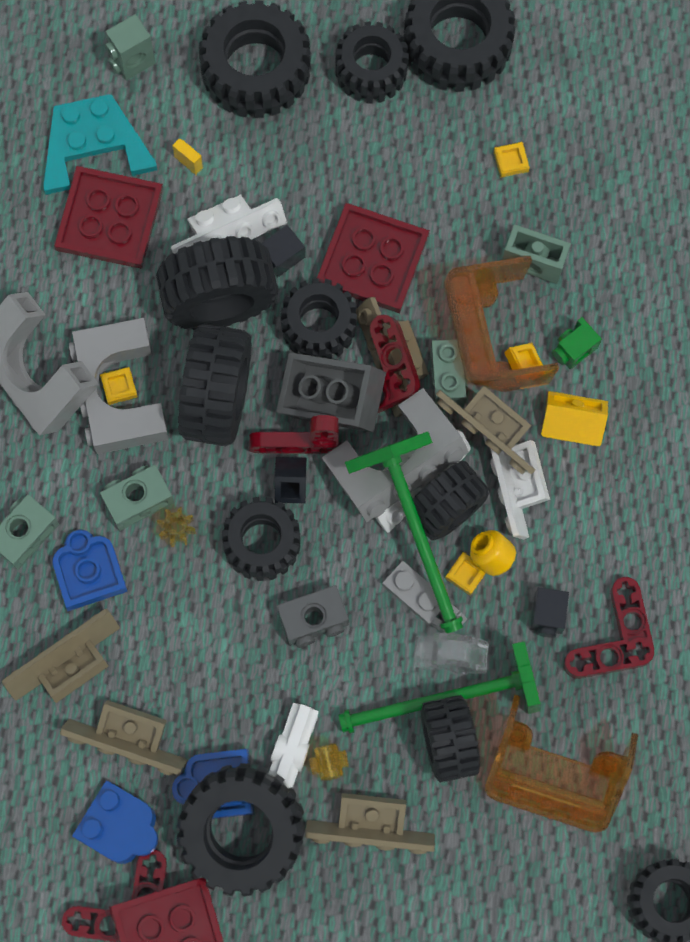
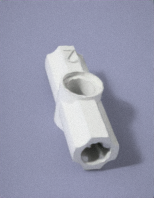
M293 703L283 733L277 739L270 761L272 765L268 773L274 777L279 774L285 779L283 784L287 788H293L298 771L301 772L310 747L308 743L319 711L311 707Z

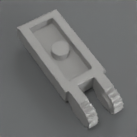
M402 561L386 578L382 586L428 626L431 624L443 636L450 639L454 632L445 634L444 629H441L439 625L443 621L437 618L441 611L431 584ZM452 605L456 617L462 616L463 621L461 623L463 625L467 620L466 616Z

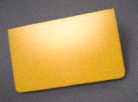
M548 391L541 435L547 438L601 446L608 418V401Z

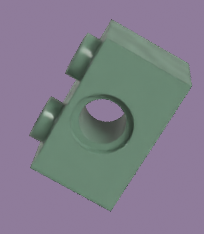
M136 14L105 31L108 42L105 44V48L110 56L108 62L116 74L120 72L125 80L156 64L151 36Z
M514 224L504 250L501 265L558 284L571 243Z
M462 339L433 340L430 348L433 401L439 409H443L437 404L441 398L436 395L441 389L464 408L466 384Z
M156 464L151 467L148 465L139 467L132 472L131 477L123 481L120 479L114 480L104 487V491L100 492L119 532L174 504L172 494ZM134 490L144 492V496L139 501L129 500V494Z
M29 494L23 500L20 498L15 501L9 509L10 514L2 523L0 522V556L16 570L23 566L60 525L56 517ZM27 525L28 531L25 535L21 537L13 535L14 529L17 526Z

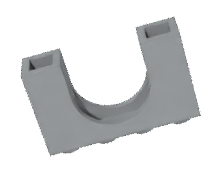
M29 292L9 294L0 304V385L39 436L58 432L99 386V383L82 361L62 365L44 387L36 384L25 369L23 347L27 337L44 318L45 313Z
M144 318L73 331L74 342L69 343L72 361H82L98 383L101 378L100 375L111 365L125 360L152 355ZM97 387L80 406L83 418L88 417L90 424L89 428H85L88 446L94 445L97 454L169 440L161 403L132 409H117L107 405L99 397Z
M424 388L398 405L414 432L418 435L429 431L433 442L416 449L410 459L401 465L410 493L425 482L431 481L442 470L451 464L459 462L464 455L469 453L461 435ZM346 440L323 456L322 459L362 517L368 522L382 515L387 508L399 501V497L389 470H376L367 467L350 474L348 473L345 462L359 456Z

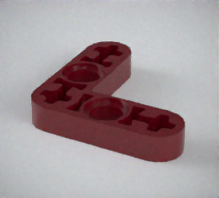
M384 314L375 317L370 325V333L383 371L386 372L383 385L385 397L383 402L379 404L378 413L402 403L420 390V380L401 326L395 318ZM384 323L391 326V328L387 330L389 339L394 340L396 342L389 343L388 337L380 333V331L384 329ZM399 349L402 353V358L398 364L391 365L388 359L389 354L392 350ZM401 371L403 378L410 381V384L407 385V391L399 389V386L403 384L401 375L394 372Z
M331 415L313 416L310 418V432L251 433L249 435V451L264 454H327L338 447L339 419Z
M619 578L610 590L621 640L570 651L563 662L564 670L570 677L581 679L646 666L653 659L654 645L639 584L633 578ZM622 584H625L627 589L633 590V593L629 595L630 605L636 603L637 607H629L621 611L620 606L624 607L626 605L625 596L618 595L617 592L622 588ZM628 614L637 615L641 621L640 628L637 630L628 629L624 624V617ZM636 644H639L641 649L647 650L643 660H639V657L634 655L626 658L628 664L623 663L624 654L620 647H625L624 653L632 652L636 648ZM602 651H613L617 656V663L614 666L604 665L600 660ZM590 652H594L596 670H593V663L584 665L582 672H578L576 667H571L570 663L574 661L575 656H579L581 661L589 660L591 658Z
M154 849L153 852L146 856H139L131 899L137 898L139 892L144 888H151L155 892L164 889L167 860L160 851ZM151 855H156V860L161 863V868H156L153 874V879H160L158 886L150 882L140 883L141 876L148 879L149 869L143 863L144 861H149ZM73 906L62 917L63 929L69 935L119 942L116 933L107 936L101 931V922L104 918L111 916L110 910ZM76 912H81V918L93 920L92 913L98 914L94 923L95 934H89L91 927L83 925L79 926L78 931H73L74 925L69 924V918L75 917Z

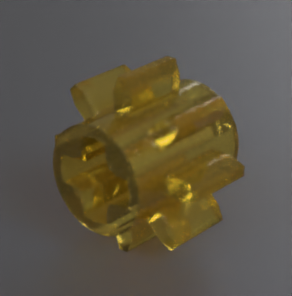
M179 507L177 512L172 513L166 509L165 519L157 520L158 526L165 528V530L159 533L160 539L168 537L171 547H174L176 542L179 541L187 545L186 537L188 534H196L195 528L188 526L194 520L193 515L185 517L182 507ZM176 522L178 525H181L182 530L177 532L175 529H172L171 524Z
M337 744L325 745L314 749L315 757L309 758L312 775L319 774L321 781L333 780L344 776L343 768L349 767L346 750L339 752Z

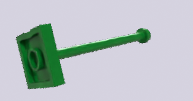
M429 431L348 460L345 462L349 474L381 462L384 468L388 467L444 619L439 625L441 629H444L445 634L463 628L461 623L463 618L462 616L456 617L400 466V462H402L401 455L433 443Z
M525 641L512 644L517 670L512 671L510 676L351 714L350 710L347 709L344 710V713L339 714L342 732L349 731V733H354L355 726L421 711L422 704L425 702L462 695L466 700L515 688L516 691L522 690L528 714L540 712L541 703Z

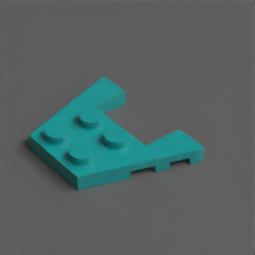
M111 94L54 106L43 186L45 195L70 190L71 184L66 167L67 161L126 149L132 176L158 170L156 161Z

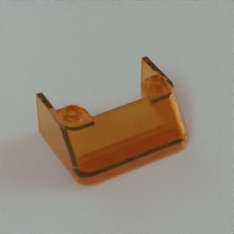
M531 255L456 267L450 270L446 276L444 289L466 378L475 385L485 386L500 392L543 386L551 383L559 369L558 363L512 370L508 362H496L483 309L495 303L498 297L497 283L524 279L532 262Z
M514 694L485 784L487 795L495 801L589 832H602L606 830L633 770L638 734H631L623 755L609 751L600 752L593 758L591 765L530 746L533 738L532 730L526 724L515 721L520 696Z

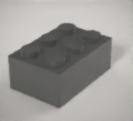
M289 352L276 412L290 418L310 421L311 417L317 415H331L338 417L339 427L374 432L386 372L371 365Z

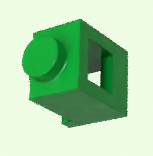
M581 317L577 320L574 331L570 328L557 339L559 343L557 348L552 351V354L561 365L566 364L571 370L597 350L602 339L585 319Z

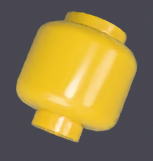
M487 530L481 532L471 542L470 559L488 575L498 576L505 573L515 561V546L498 531Z

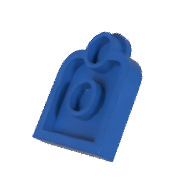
M76 530L67 536L64 547L57 550L53 556V567L67 611L128 592L111 541L105 537H93L88 531Z
M240 749L205 753L191 757L185 766V773L179 775L173 782L172 793L176 801L184 804L195 786L212 771L216 773L221 767L232 765L234 768L239 767L240 763L250 764L249 750ZM244 801L227 802L218 808L213 819L253 815L254 805Z
M106 780L72 837L113 862L126 864L131 862L136 856L150 854L156 848L158 834L153 828L156 822V815L154 810L145 802Z

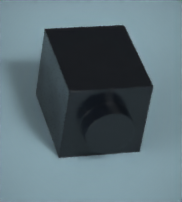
M288 225L262 242L269 250L274 274L277 278L306 257L305 245Z
M276 457L274 503L280 501L282 503L306 504L307 458Z
M538 587L534 595L530 630L538 631L537 635L549 638L556 637V634H562L566 624L569 592Z

